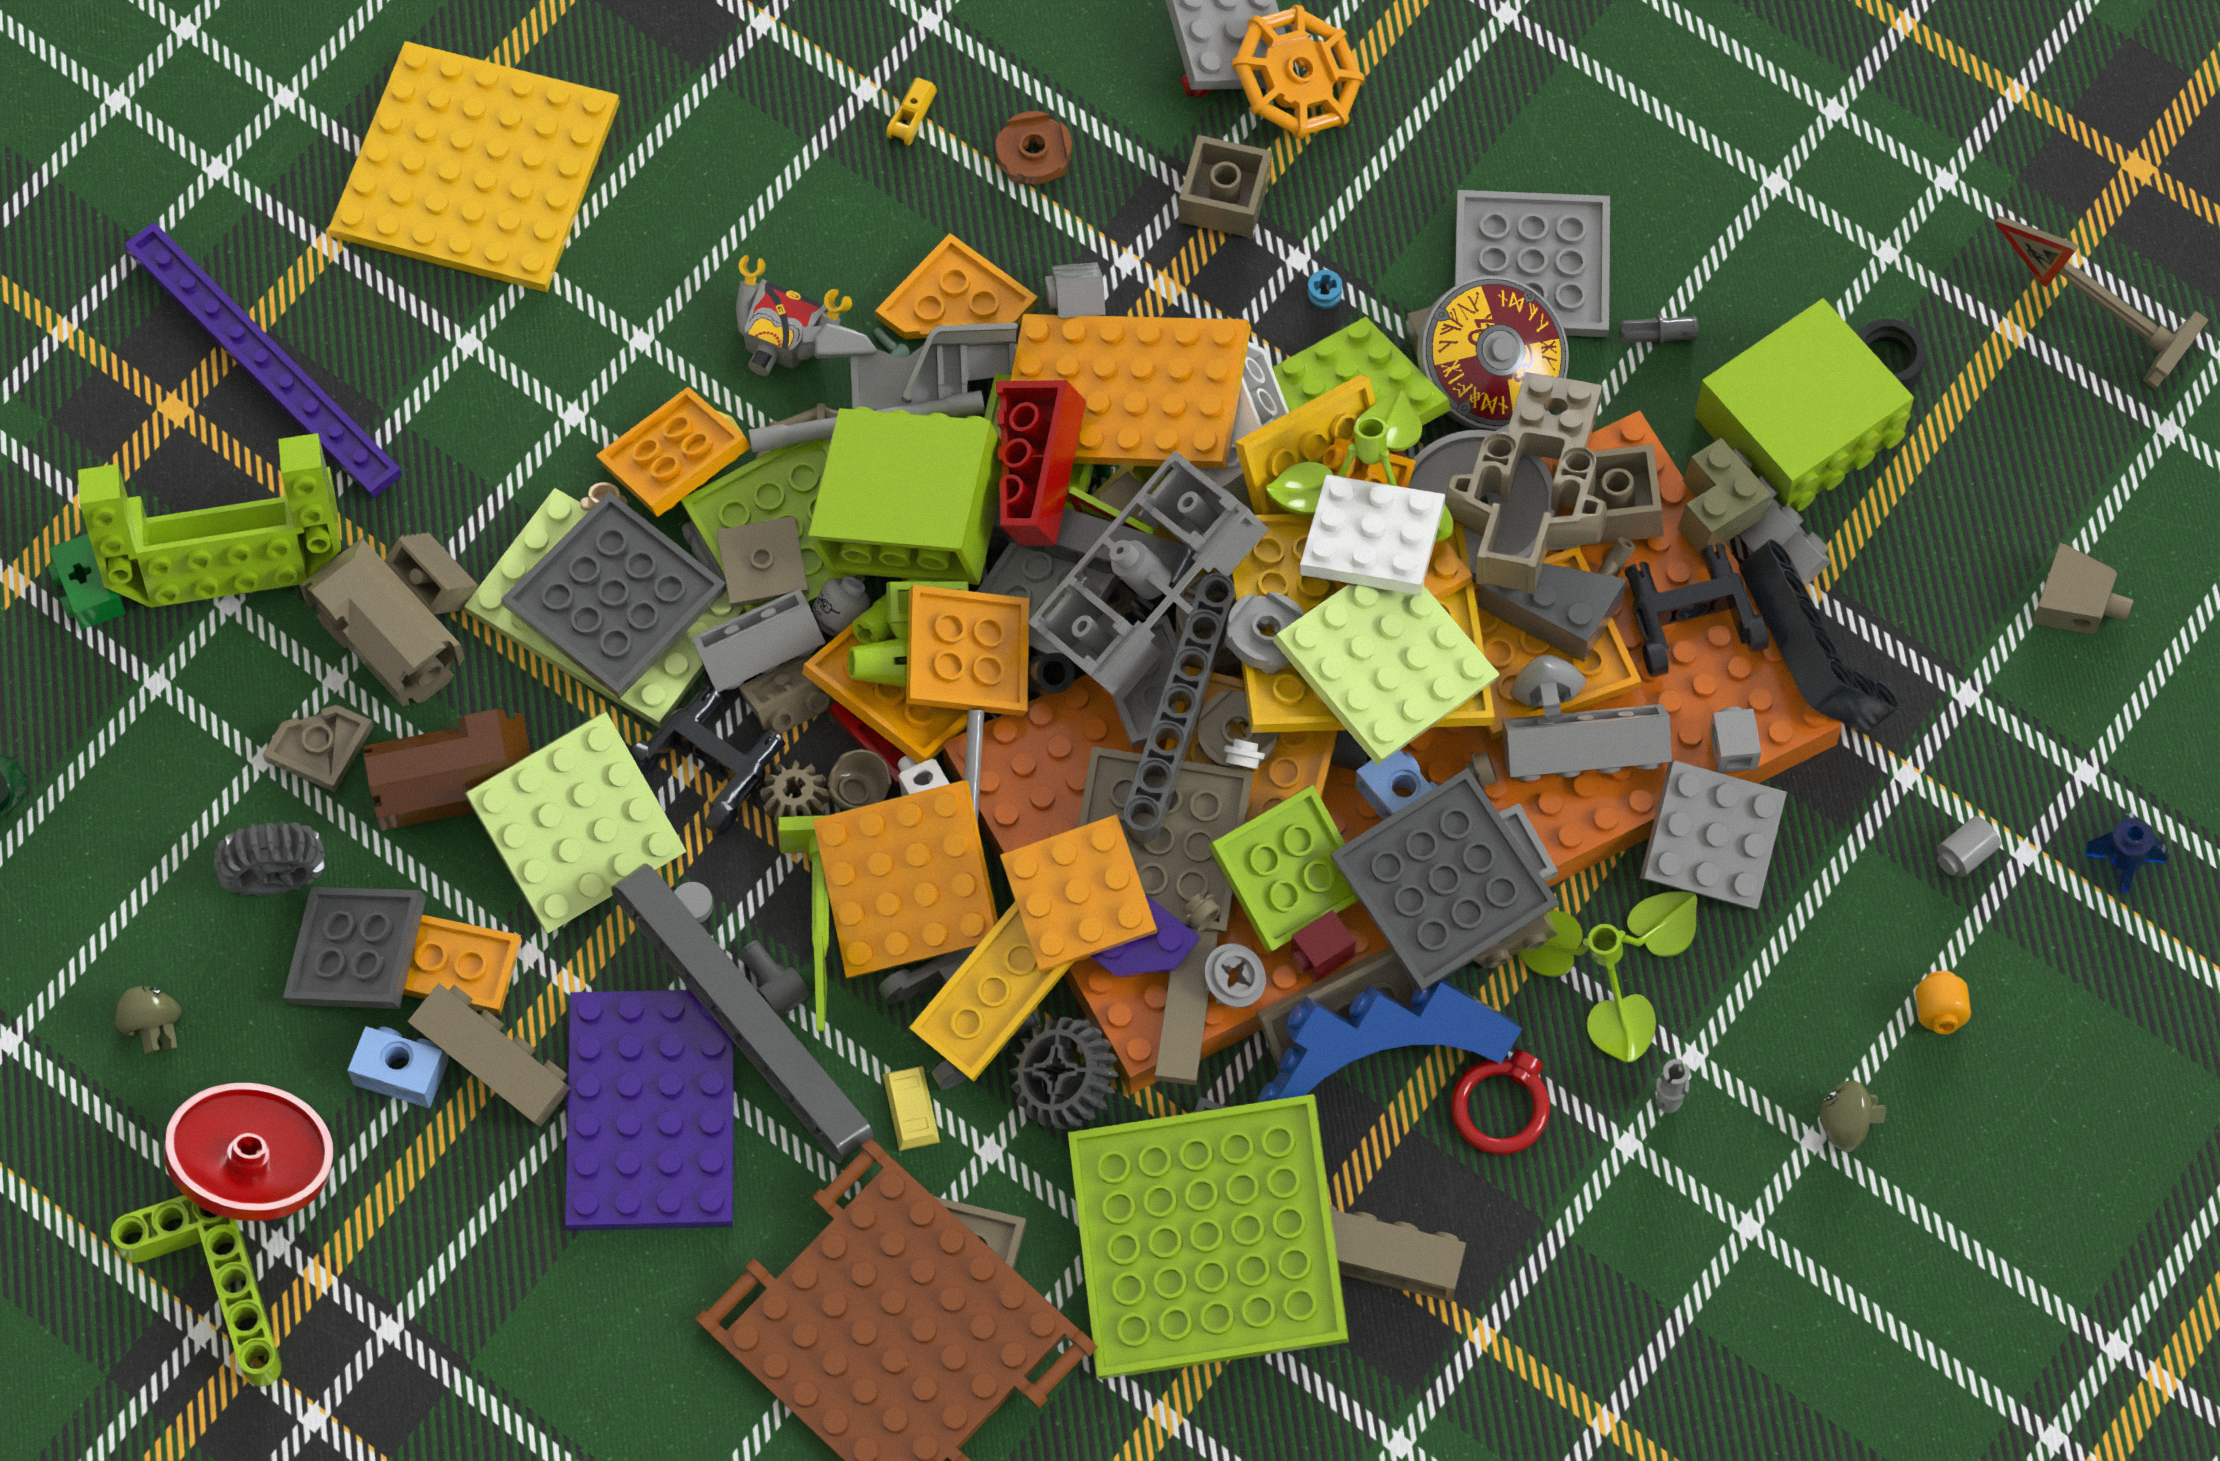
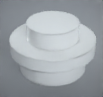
M1234 739L1233 747L1227 745L1224 747V751L1227 752V763L1258 769L1259 760H1264L1265 754L1257 752L1259 744Z

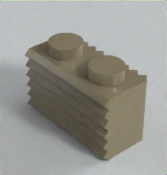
M429 532L426 534L421 533L420 535L418 533L411 536L406 535L405 537L402 535L384 560L433 615L463 610L478 587L477 583Z

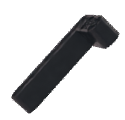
M1772 539L1768 540L1739 564L1741 574L1801 695L1813 709L1857 730L1868 733L1899 708L1896 697L1885 684L1844 665L1790 556L1778 542Z

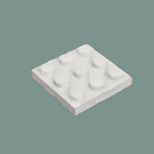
M1326 474L1301 559L1300 575L1421 595L1445 506V494Z

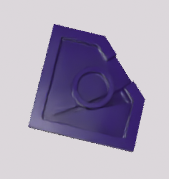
M1145 894L1158 932L1091 955L1090 957L1116 978L1133 977L1137 974L1153 972H1173L1177 970L1201 938Z

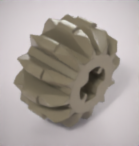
M795 760L792 763V769L786 770L779 763L776 767L778 776L766 775L765 784L767 787L762 788L760 791L761 800L766 802L763 806L765 814L767 816L775 815L774 820L778 827L779 817L824 815L825 806L823 804L829 801V792L824 789L826 779L823 774L815 775V767L812 764L800 770L799 762ZM792 793H797V798H793Z

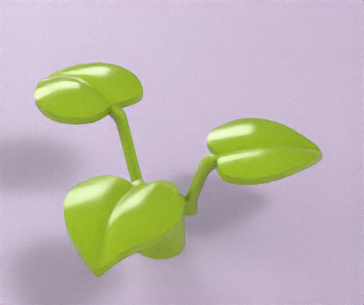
M1402 389L1378 401L1358 418L1354 426L1355 444L1348 446V454L1337 476L1345 477L1354 457L1357 456L1363 463L1369 465L1382 461L1389 485L1397 486L1387 449L1390 451L1406 450L1415 445L1422 435L1420 418L1410 405ZM1298 463L1283 471L1274 482L1266 486L1268 495L1282 508L1296 514L1315 515L1326 474L1333 475V473L1327 466L1321 463ZM1446 505L1444 506L1435 542L1445 540L1453 532V519Z
M1677 891L1662 893L1644 899L1632 909L1627 919L1630 932L1638 938L1625 935L1623 930L1618 931L1610 924H1600L1590 931L1588 938L1583 940L1581 947L1579 946L1582 942L1583 934L1577 920L1568 913L1550 911L1549 915L1558 935L1548 939V943L1532 951L1524 950L1518 953V955L1531 970L1547 977H1558L1567 974L1573 967L1574 955L1582 956L1588 950H1590L1591 956L1597 964L1607 966L1614 1001H1601L1593 1007L1587 1020L1588 1033L1594 1045L1601 1051L1624 1063H1631L1641 1057L1650 1046L1655 1034L1656 1017L1652 1005L1644 996L1633 994L1623 999L1621 997L1614 964L1622 958V942L1637 947L1645 943L1647 949L1653 955L1659 957H1670L1680 954L1688 948L1694 939L1696 932L1697 896L1692 892Z

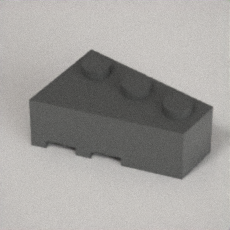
M1544 563L1535 594L1484 584L1481 585L1478 607L1566 654L1585 662L1623 601L1627 579Z

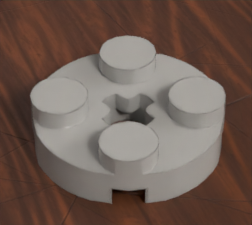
M1267 592L1266 596L1253 597L1254 593L1239 599L1232 607L1226 623L1225 644L1244 663L1260 668L1265 673L1274 674L1279 672L1282 667L1289 666L1291 662L1275 645L1273 639L1283 629L1304 616V613L1296 602L1282 594ZM1268 625L1275 628L1274 636L1267 637L1262 635L1257 627L1266 628Z

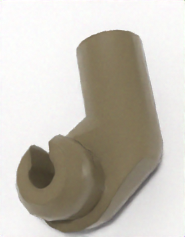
M1619 537L1606 555L1597 573L1617 577L1634 552L1635 545L1630 540Z

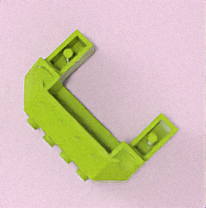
M319 434L278 439L284 497L149 518L146 517L141 496L127 497L118 464L78 470L79 503L103 586L152 608L303 583L327 565L341 551L338 509L330 467H326Z

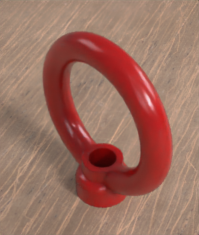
M1516 1049L1510 1059H1504L1501 1064L1489 1059L1469 1068L1456 1083L1451 1098L1452 1118L1461 1136L1473 1147L1483 1152L1497 1155L1516 1153L1533 1144L1543 1133L1550 1114L1549 1096L1543 1082L1538 1077L1543 1064L1531 1054ZM1492 1075H1506L1516 1084L1526 1087L1533 1100V1114L1529 1124L1519 1134L1509 1138H1494L1483 1134L1473 1125L1468 1115L1467 1102L1471 1090L1479 1081Z

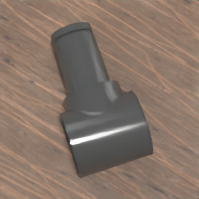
M758 940L748 943L741 949L740 957L758 979V993L779 1017H782L811 998L806 984L796 970L792 967L785 969L783 965L776 964Z

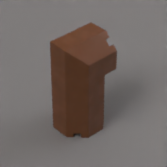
M493 709L464 715L458 719L459 727L453 732L450 725L441 731L365 745V765L371 796L374 798L375 804H377L374 810L380 830L383 831L475 812L464 793L531 754L523 714L514 712L515 719H510L506 717L505 710Z

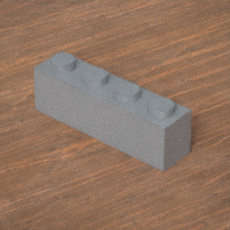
M1663 704L1562 713V717L1546 719L1545 715L1502 719L1505 767L1510 777H1516L1520 781L1536 780L1540 778L1541 774L1556 773L1560 777H1573L1579 775L1580 771L1593 769L1600 773H1615L1620 771L1621 767L1635 765L1639 769H1655L1660 767L1661 763L1672 762L1670 715Z

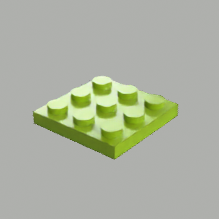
M1314 785L1304 788L1207 844L1266 952H1271L1289 942L1294 933L1329 911L1333 910L1336 914L1358 901L1330 858L1332 852L1346 843Z

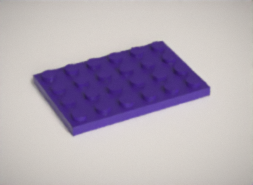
M690 990L570 992L568 1074L570 1090L568 1091L565 1214L567 1231L733 1227L735 1043Z

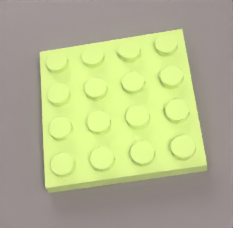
M1350 583L1283 629L1273 639L1275 645L1377 766L1491 685L1500 675L1424 584L1421 595Z
M607 712L597 715L464 793L541 927L547 934L613 895L611 887L642 864L647 863L656 870L687 852Z

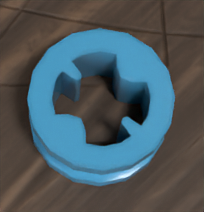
M1319 270L1312 274L1309 278L1307 292L1308 299L1312 305L1321 309H1329L1339 303L1343 286L1339 275L1331 270ZM1322 284L1329 285V294H1321L1320 288Z

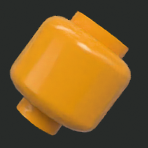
M1935 971L1927 975L1918 984L1915 990L1917 1015L1919 1022L1925 1028L1938 1034H1951L1968 1022L1971 1016L1967 983L1963 979L1949 971Z

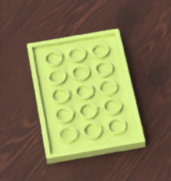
M554 488L464 606L465 612L660 728L705 669L692 637L736 618L745 612L742 606L730 607L728 591H726L618 699L502 604L501 598L589 512L581 509L579 501Z

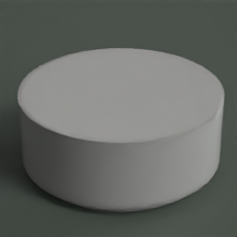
M687 882L680 885L674 891L699 923L705 921L712 913V896L709 889L703 884Z

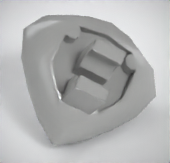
M1542 655L1530 661L1520 671L1513 683L1510 694L1529 707L1544 706L1546 719L1562 717L1560 703L1572 701L1585 686L1587 679L1574 665L1556 656Z

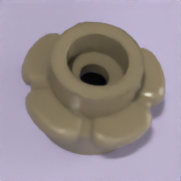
M1487 751L1478 755L1472 752V761L1465 763V766L1470 770L1481 788L1486 790L1487 785L1497 782L1494 767Z
M1197 894L1186 904L1183 909L1187 914L1184 919L1185 925H1192L1199 932L1207 928L1217 918L1221 907L1214 901L1215 896L1213 894L1206 895L1205 897L1202 894Z

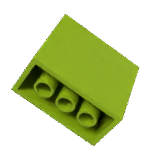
M1822 298L1704 378L1701 383L1695 418L1716 441L1722 438L1733 451L1738 448L1748 457L1753 464L1749 468L1758 479L1763 476L1775 487L1778 493L1774 498L1782 507L1788 504L1793 509L1801 511L1811 504L1817 493L1825 488L1828 491L1834 489L1843 481L1846 473L1855 467L1858 470L1864 468L1874 459L1875 453L1884 447L1887 449L1893 448L1904 438V431L1907 421L1911 416L1909 413L1914 397L1828 302Z
M861 406L853 409L839 408L808 534L828 571L931 581H968V584L980 585L1000 497L999 479L1002 478V463L998 460V446H1001V441L991 420L980 416L955 418L936 412L929 415H917L899 409L892 410L891 412H880Z

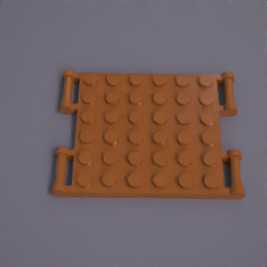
M868 1138L861 1146L863 1151L824 1191L819 1189L811 1197L833 1219L814 1241L777 1279L757 1260L752 1258L744 1267L746 1269L745 1273L707 1312L702 1310L694 1319L843 1461H971L959 1449L1016 1389L1035 1407L1040 1409L1048 1401L1046 1396L1085 1355L1089 1357L1098 1347L1085 1333L1072 1324L894 1161L873 1139ZM876 1162L882 1170L844 1209L838 1206L836 1201ZM759 1282L766 1290L725 1331L718 1323ZM1065 1337L1073 1344L1034 1385L1030 1383L1027 1377Z

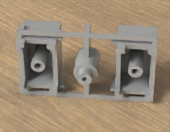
M1173 451L1027 623L1122 702L1163 654L1160 649L1150 642L1155 637V634L1149 629L1172 602L1189 615L1194 608L1179 594L1202 568L1208 573L1214 568L1219 573L1229 576L1269 529L1230 492L1220 487L1193 466L1180 453ZM1171 467H1173L1174 469L1168 474V476L1162 481V483L1156 488V490L1151 495H1149V492L1155 487V485L1160 481V479L1166 474V472ZM1138 505L1143 508L1138 515L1154 530L1161 524L1170 534L1195 553L1192 559L1196 562L1173 589L1169 587L1171 581L1170 568L1143 543L1137 540H1119L1115 543L1110 539ZM1104 545L1110 550L1109 556L1112 560L1111 567L1113 572L1144 599H1153L1162 593L1166 596L1143 624L1138 620L1132 626L1126 619L1098 598L1102 590L1086 576L1081 582L1076 579ZM1067 589L1068 593L1062 598V600L1056 605V607L1050 612V614L1046 618H1044L1043 616L1049 611V609L1055 604V602L1061 597V595Z

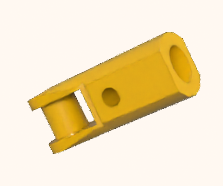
M918 77L914 79L904 100L888 125L887 138L892 139L895 136L903 139L904 144L911 145L921 121L936 95L937 89L933 83ZM904 119L910 121L911 123L910 125H906L901 122Z

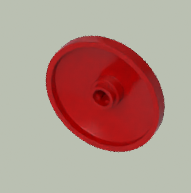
M254 1083L219 1085L192 1096L172 1116L168 1124L164 1143L166 1169L181 1193L193 1203L209 1212L226 1218L244 1221H264L281 1218L295 1213L310 1204L325 1187L333 1160V1143L328 1128L321 1117L308 1104L281 1089Z

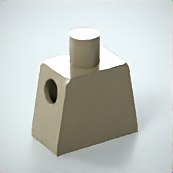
M2060 543L2032 623L2075 632L2096 634L2103 615L2126 622L2133 599L2111 592L2117 576L2115 569L2066 544Z

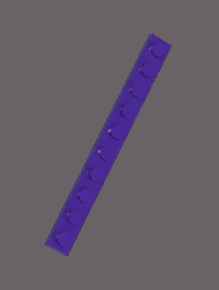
M152 222L124 244L127 253L308 435L319 434L322 449L372 499L402 476L400 467L155 222Z

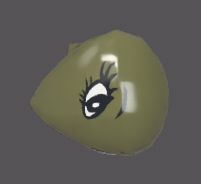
M133 986L125 991L119 999L114 1013V1026L123 1036L134 1037L141 1034L145 1054L159 1050L157 1039L162 1043L163 1052L177 1048L173 1023L179 1019L182 1009L173 998L155 987Z
M1854 1080L1837 1084L1824 1096L1819 1109L1820 1122L1825 1133L1835 1147L1843 1152H1851L1857 1149L1866 1140L1869 1124L1884 1123L1887 1110L1885 1105H1877L1878 1097L1876 1094L1870 1095L1862 1083Z

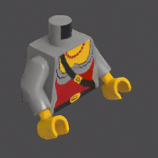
M745 255L739 262V270L745 276V279L740 281L736 316L738 331L744 336L745 348L749 352L754 353L748 366L753 372L761 376H768L775 362L790 369L796 368L802 360H808L815 356L814 345H802V327L825 326L828 323L839 325V314L849 311L852 306V300L849 296H844L841 305L836 307L835 298L839 293V290L831 289L825 294L823 304L764 279L758 284L756 283V277L764 273L765 262L762 258H759L757 270L751 273L747 269L749 255Z

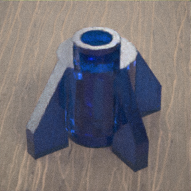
M2125 812L2122 821L2116 825L2114 831L2087 842L2085 856L2105 858L2107 854L2109 861L2116 868L2122 870L2120 893H2129L2134 870L2140 868L2145 862L2166 864L2169 850L2154 835L2152 828L2146 822L2138 819L2134 813Z

